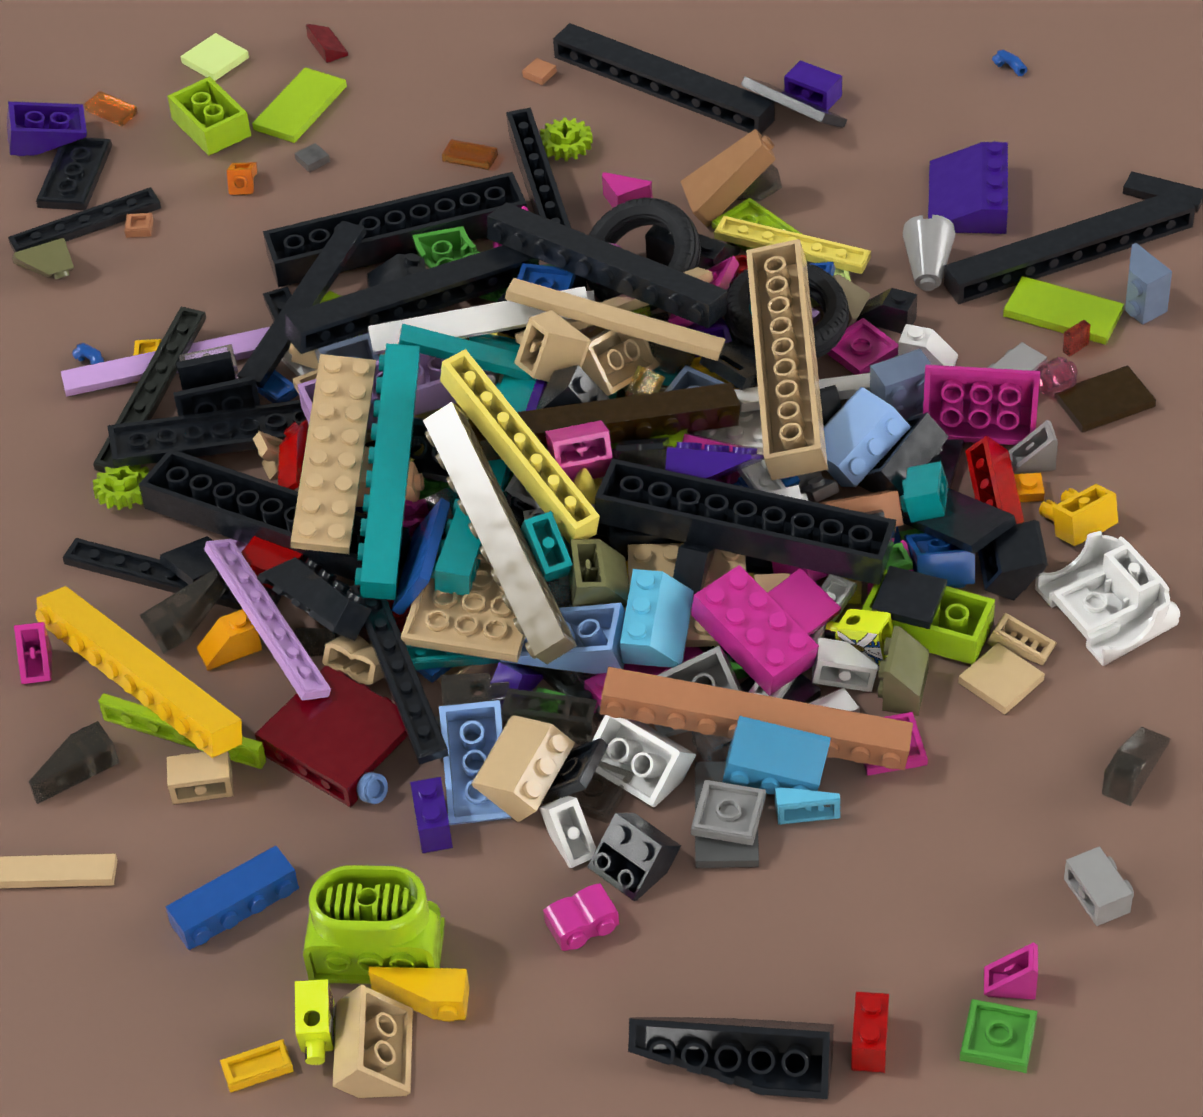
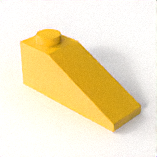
M369 966L368 973L372 990L409 1006L414 1011L431 1019L446 1022L466 1020L469 996L467 969Z

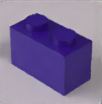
M800 60L784 76V91L829 110L842 96V76Z
M441 777L410 782L422 853L453 848Z

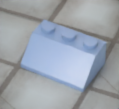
M860 387L824 426L827 471L841 487H856L911 426L893 406L864 387Z

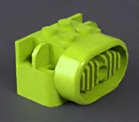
M346 865L326 872L314 883L309 894L310 911L303 950L308 980L328 979L329 983L371 984L368 973L369 966L440 968L445 917H441L440 908L437 904L427 901L425 887L420 878L413 872L397 866Z

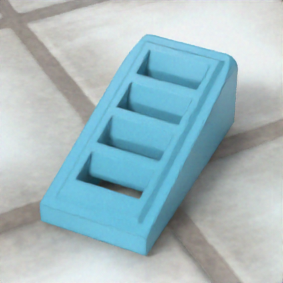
M775 788V809L778 825L840 818V794L793 788Z

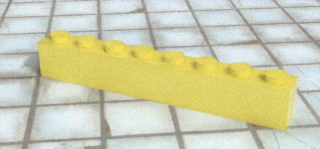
M465 349L442 361L440 382L544 513L552 511L559 531L570 544L571 539H589L595 536L600 515L469 352Z

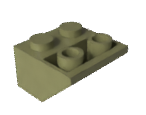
M571 539L568 553L573 566L568 574L572 607L622 603L623 607L626 608L630 588L625 557L600 539Z
M894 626L892 637H886L884 655L887 657L885 660L880 661L878 678L883 680H880L878 698H883L882 711L901 714L913 712L914 716H919L929 671V650L904 629Z

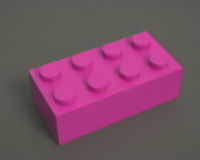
M740 565L694 594L691 609L693 618L769 696L815 664L819 645Z

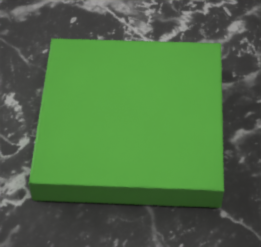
M971 999L960 1051V1061L1027 1073L1038 1011Z

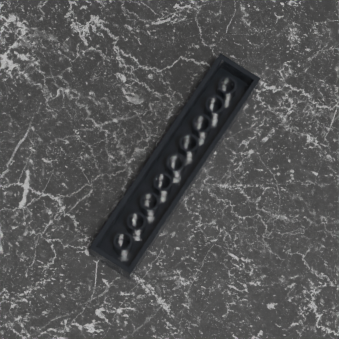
M513 172L263 231L267 256L279 288L302 281L342 221L364 226L367 233L340 273L386 262L397 254H419L412 237L415 234L464 226L465 232L471 241L487 237V216L506 202L519 208L522 206L527 207V203Z
M169 449L138 484L145 509L246 544L254 536L302 553L305 562L308 558H311L322 564V569L355 581L356 568H362V561L358 560L359 543H365V536H360L361 519H367V514L355 511L349 554L291 548V536L298 491L173 449ZM403 527L399 570L405 563L411 543L409 530L406 527Z
M617 459L611 460L595 496V510L600 515V524L693 543L876 585L881 584L894 545L895 519Z

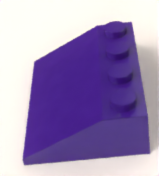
M980 142L931 160L929 164L928 219H932V215H939L949 219L954 224L955 233L1006 234L1008 217V142Z

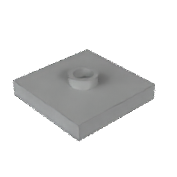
M705 780L692 822L691 835L753 846L766 799V790Z

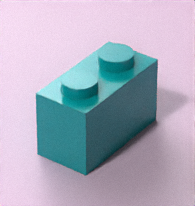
M941 461L907 468L906 479L902 481L904 495L900 496V502L903 512H908L911 523L945 516L948 482Z
M552 511L524 520L520 529L546 582L567 576L573 563Z

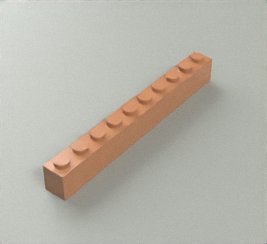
M608 667L600 706V714L613 718H624L640 721L645 724L651 723L673 729H683L699 732L704 735H715L731 739L733 738L739 716L831 737L827 753L828 758L834 757L856 763H866L904 771L909 755L913 728L912 722Z

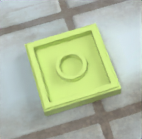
M215 33L180 57L184 65L205 77L210 76L216 81L247 60L249 53L244 48Z

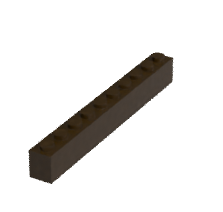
M732 382L517 413L548 451L545 431L600 420L609 430L611 444L619 443L622 440L646 439L665 434L674 435L686 429L687 433L739 426L740 402ZM468 419L487 460L501 459L474 423Z

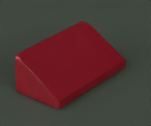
M306 24L308 39L326 63L348 56L347 50L329 27Z

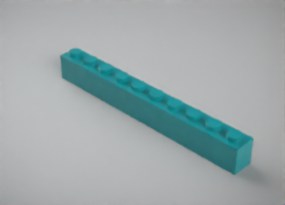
M386 343L385 355L380 354L378 371H383V377H377L376 394H381L380 400L374 401L373 417H378V423H372L371 440L376 442L375 447H369L368 464H373L372 471L367 470L366 488H370V495L364 494L363 512H368L367 519H361L360 536H365V543H359L358 560L362 561V568H356L355 585L360 586V595L364 598L396 600L420 362V346Z
M504 375L502 382H497L496 387L514 410L521 412L526 411L536 381ZM502 459L488 461L504 492L512 471ZM455 499L452 512L454 517L447 521L445 536L447 537L445 540L441 539L438 549L439 559L438 561L435 560L431 578H435V591L440 590V592L451 594L456 592L457 595L464 596L465 594H470L473 587L472 584L475 582L476 572L481 563V560L477 559L478 554H481L479 548L482 544L470 531L468 524L471 521L468 515L466 516L457 503L459 499Z

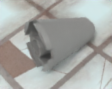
M923 215L915 216L909 219L903 227L902 235L914 282L917 287L924 291L934 290L941 285L945 265H947L955 239L954 224L943 216L932 215V219H923Z

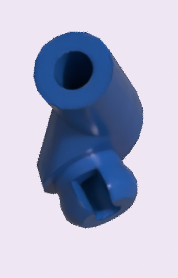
M998 50L997 54L992 57L993 62L998 67H1002L1006 62L1018 76H1023L1027 72V67L1021 59L1010 52Z
M86 343L78 344L77 348L72 352L73 357L80 362L84 361L85 358L90 360L91 365L104 362L101 352Z

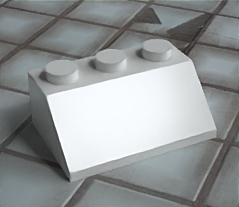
M608 715L604 716L593 740L602 738L608 744L595 772L652 807H656L683 782L696 756L695 753L645 723L624 718H613Z

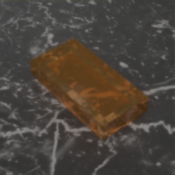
M99 91L84 103L85 111L121 127L138 114L136 106L102 91Z
M451 139L442 153V161L490 170L498 156V149Z

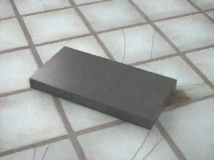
M726 761L695 762V812L704 781L722 782ZM758 828L753 846L695 836L696 868L759 867Z

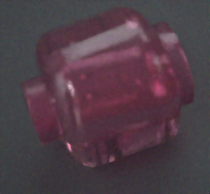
M1054 357L1041 364L1037 371H1040L1039 390L1045 395L1055 397L1057 393H1061L1077 383V367L1072 361H1068L1064 357Z

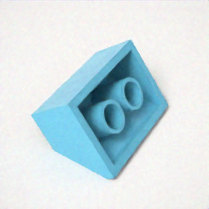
M633 569L620 640L622 663L669 668L683 663L694 597L693 590L663 571Z

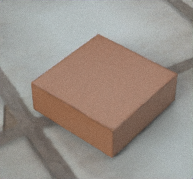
M536 58L522 70L523 78L540 85L545 84L557 73L556 65Z
M152 213L127 214L124 230L126 238L151 237L153 227Z

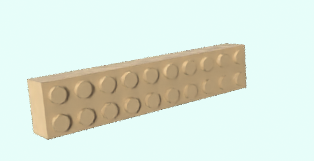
M796 239L746 250L763 452L771 480L828 470L807 261L801 241Z

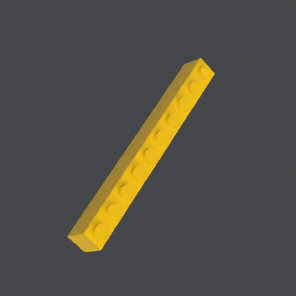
M67 586L36 598L37 611L35 615L38 622H44L46 629L53 633L57 639L66 643L74 652L80 654L92 666L98 668L109 679H112L121 686L125 692L130 693L143 706L149 708L161 720L176 729L180 735L185 736L194 743L198 749L203 750L211 758H214L242 745V719Z

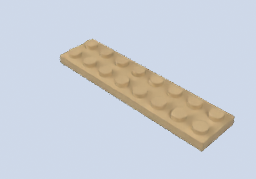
M320 354L291 536V548L349 554L376 372V360Z

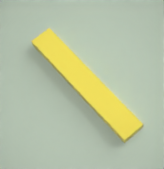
M727 216L722 217L714 231V239L750 248H759L800 239L806 261L813 263L834 262L835 268L858 274L864 272L871 259L870 250Z

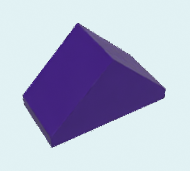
M499 662L483 702L500 700L501 710H506L508 717L540 683L543 675L525 665Z

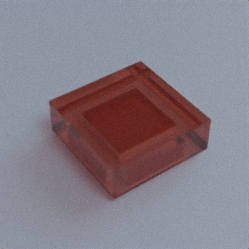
M1082 320L1064 332L1063 353L1070 357L1089 345L1091 324Z

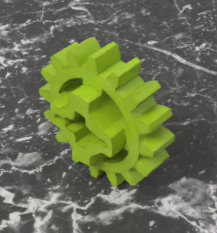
M563 117L560 122L554 119V124L546 123L545 129H540V137L547 158L554 156L555 161H558L560 157L564 158L565 161H568L571 157L576 160L578 159V154L585 156L586 150H591L593 136L590 126H585L584 121L576 123V118L569 121L566 117Z
M128 465L112 469L105 467V473L98 472L97 479L93 480L95 499H98L100 505L106 503L108 509L114 505L117 506L118 510L127 506L131 509L134 503L142 505L143 500L138 484L149 473V468L147 466L141 468V465L131 467Z

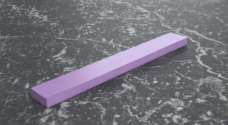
M270 327L195 342L192 344L184 360L228 351L231 353L232 361L249 358ZM156 351L61 371L66 397L138 382Z
M233 539L206 541L204 550L301 700L329 697L331 688L262 583L257 579L256 574Z

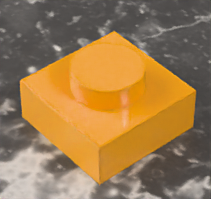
M1041 473L1014 474L1020 502L1044 501L1045 492Z

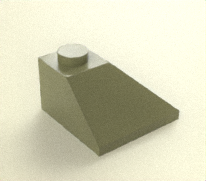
M64 238L15 252L12 257L14 264L47 278L54 276L55 280L70 276L69 271L74 268Z

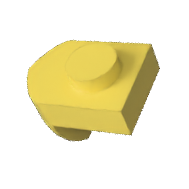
M582 468L577 473L574 484L590 504H595V496L603 479H593L587 468Z

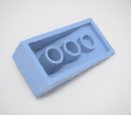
M622 603L559 608L577 645L575 648L549 664H545L540 659H533L525 647V643L528 642L525 637L518 663L500 660L506 663L590 674L607 673L608 667L623 669L624 663H622L620 640L625 609Z
M500 700L439 706L441 734L449 756L443 757L449 825L511 819V816L471 785L503 730Z

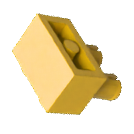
M1094 484L1081 492L1069 488L1068 491L1065 490L1062 493L1060 503L1056 504L1050 499L1042 502L1039 507V514L1054 522L1056 537L1076 546L1086 541L1088 534L1097 531L1102 533L1118 523L1116 493L1098 484Z

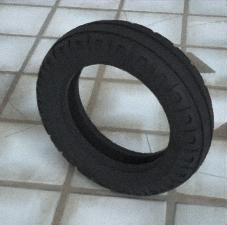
M637 198L621 203L605 213L589 233L592 237L607 243L616 244L622 236L635 228L646 225L660 226L670 231L674 237V254L668 267L685 272L698 267L700 262V239L694 223L682 209L662 199ZM586 279L591 291L594 290L595 296L602 302L622 295L620 292ZM647 305L650 311L657 309V307Z
M807 262L810 297L821 306L824 312L821 322L813 327L816 357L820 358L830 352L843 337L849 320V306L846 295L837 280L820 267L813 264L810 265ZM746 269L734 280L728 290L727 313L724 317L733 339H741L744 342L743 345L749 344L754 347L752 315L749 311L751 304L748 269Z

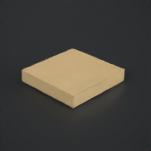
M997 643L959 675L958 683L1003 714H1006L1044 681L1045 673Z

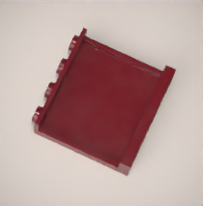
M325 665L320 670V673L331 688L329 697L302 701L296 693L255 733L256 741L262 742L266 758L351 808L358 801L356 788L360 778L365 773L373 772L408 735L396 705L388 697H381L371 691L365 684H359L348 678L344 672L336 671Z

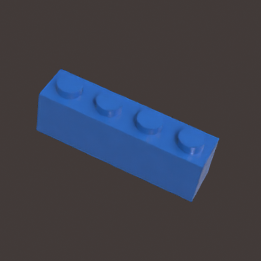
M274 846L165 907L170 925L187 949L191 950L198 945L206 943L210 938L226 929L233 928L249 916L260 913L274 902L290 896L299 889L295 869L279 848Z

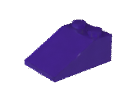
M8 101L7 134L10 155L35 156L87 137L83 104Z

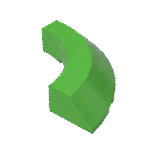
M464 226L412 235L417 252L420 257H424L425 264L429 268L480 253L477 251L476 245L466 234ZM508 287L479 296V298L497 302L506 293Z

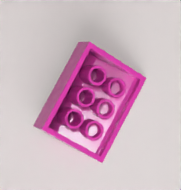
M925 365L923 414L928 412L949 436L948 439L976 443L987 435L998 444L1017 445L1036 429L1040 371Z

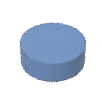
M365 773L357 785L358 796L366 803L378 804L384 800L388 792L387 780L379 773Z

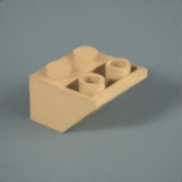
M553 310L529 317L514 363L532 378L549 382L553 372L576 365L582 368L591 340Z

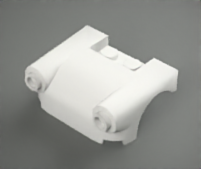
M1101 531L1090 533L1087 535L1083 550L1073 562L1059 571L1051 573L1042 572L1036 577L1035 590L1051 608L1058 606L1087 639L1086 648L1102 666L1111 663L1175 627L1179 622V608L1174 602H1170L1169 587L1134 547L1121 536L1117 539L1112 536L1102 535Z

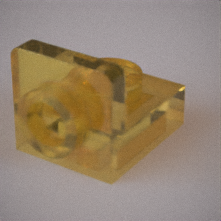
M638 365L625 396L658 393L665 377Z

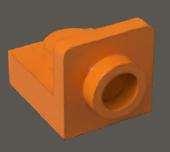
M257 162L232 163L227 169V180L230 195L254 193L253 178L258 172Z

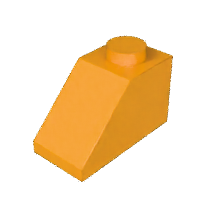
M243 609L220 617L197 646V651L207 671L262 650L259 633Z

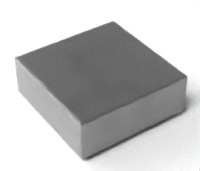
M316 143L295 153L296 161L308 172L330 162L329 154Z

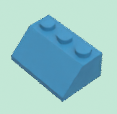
M739 716L728 750L722 782L765 789L767 794H775V788L818 791L831 737Z

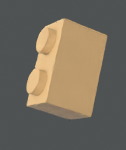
M228 751L214 758H211L205 752L167 757V784L172 804L234 796L232 765Z

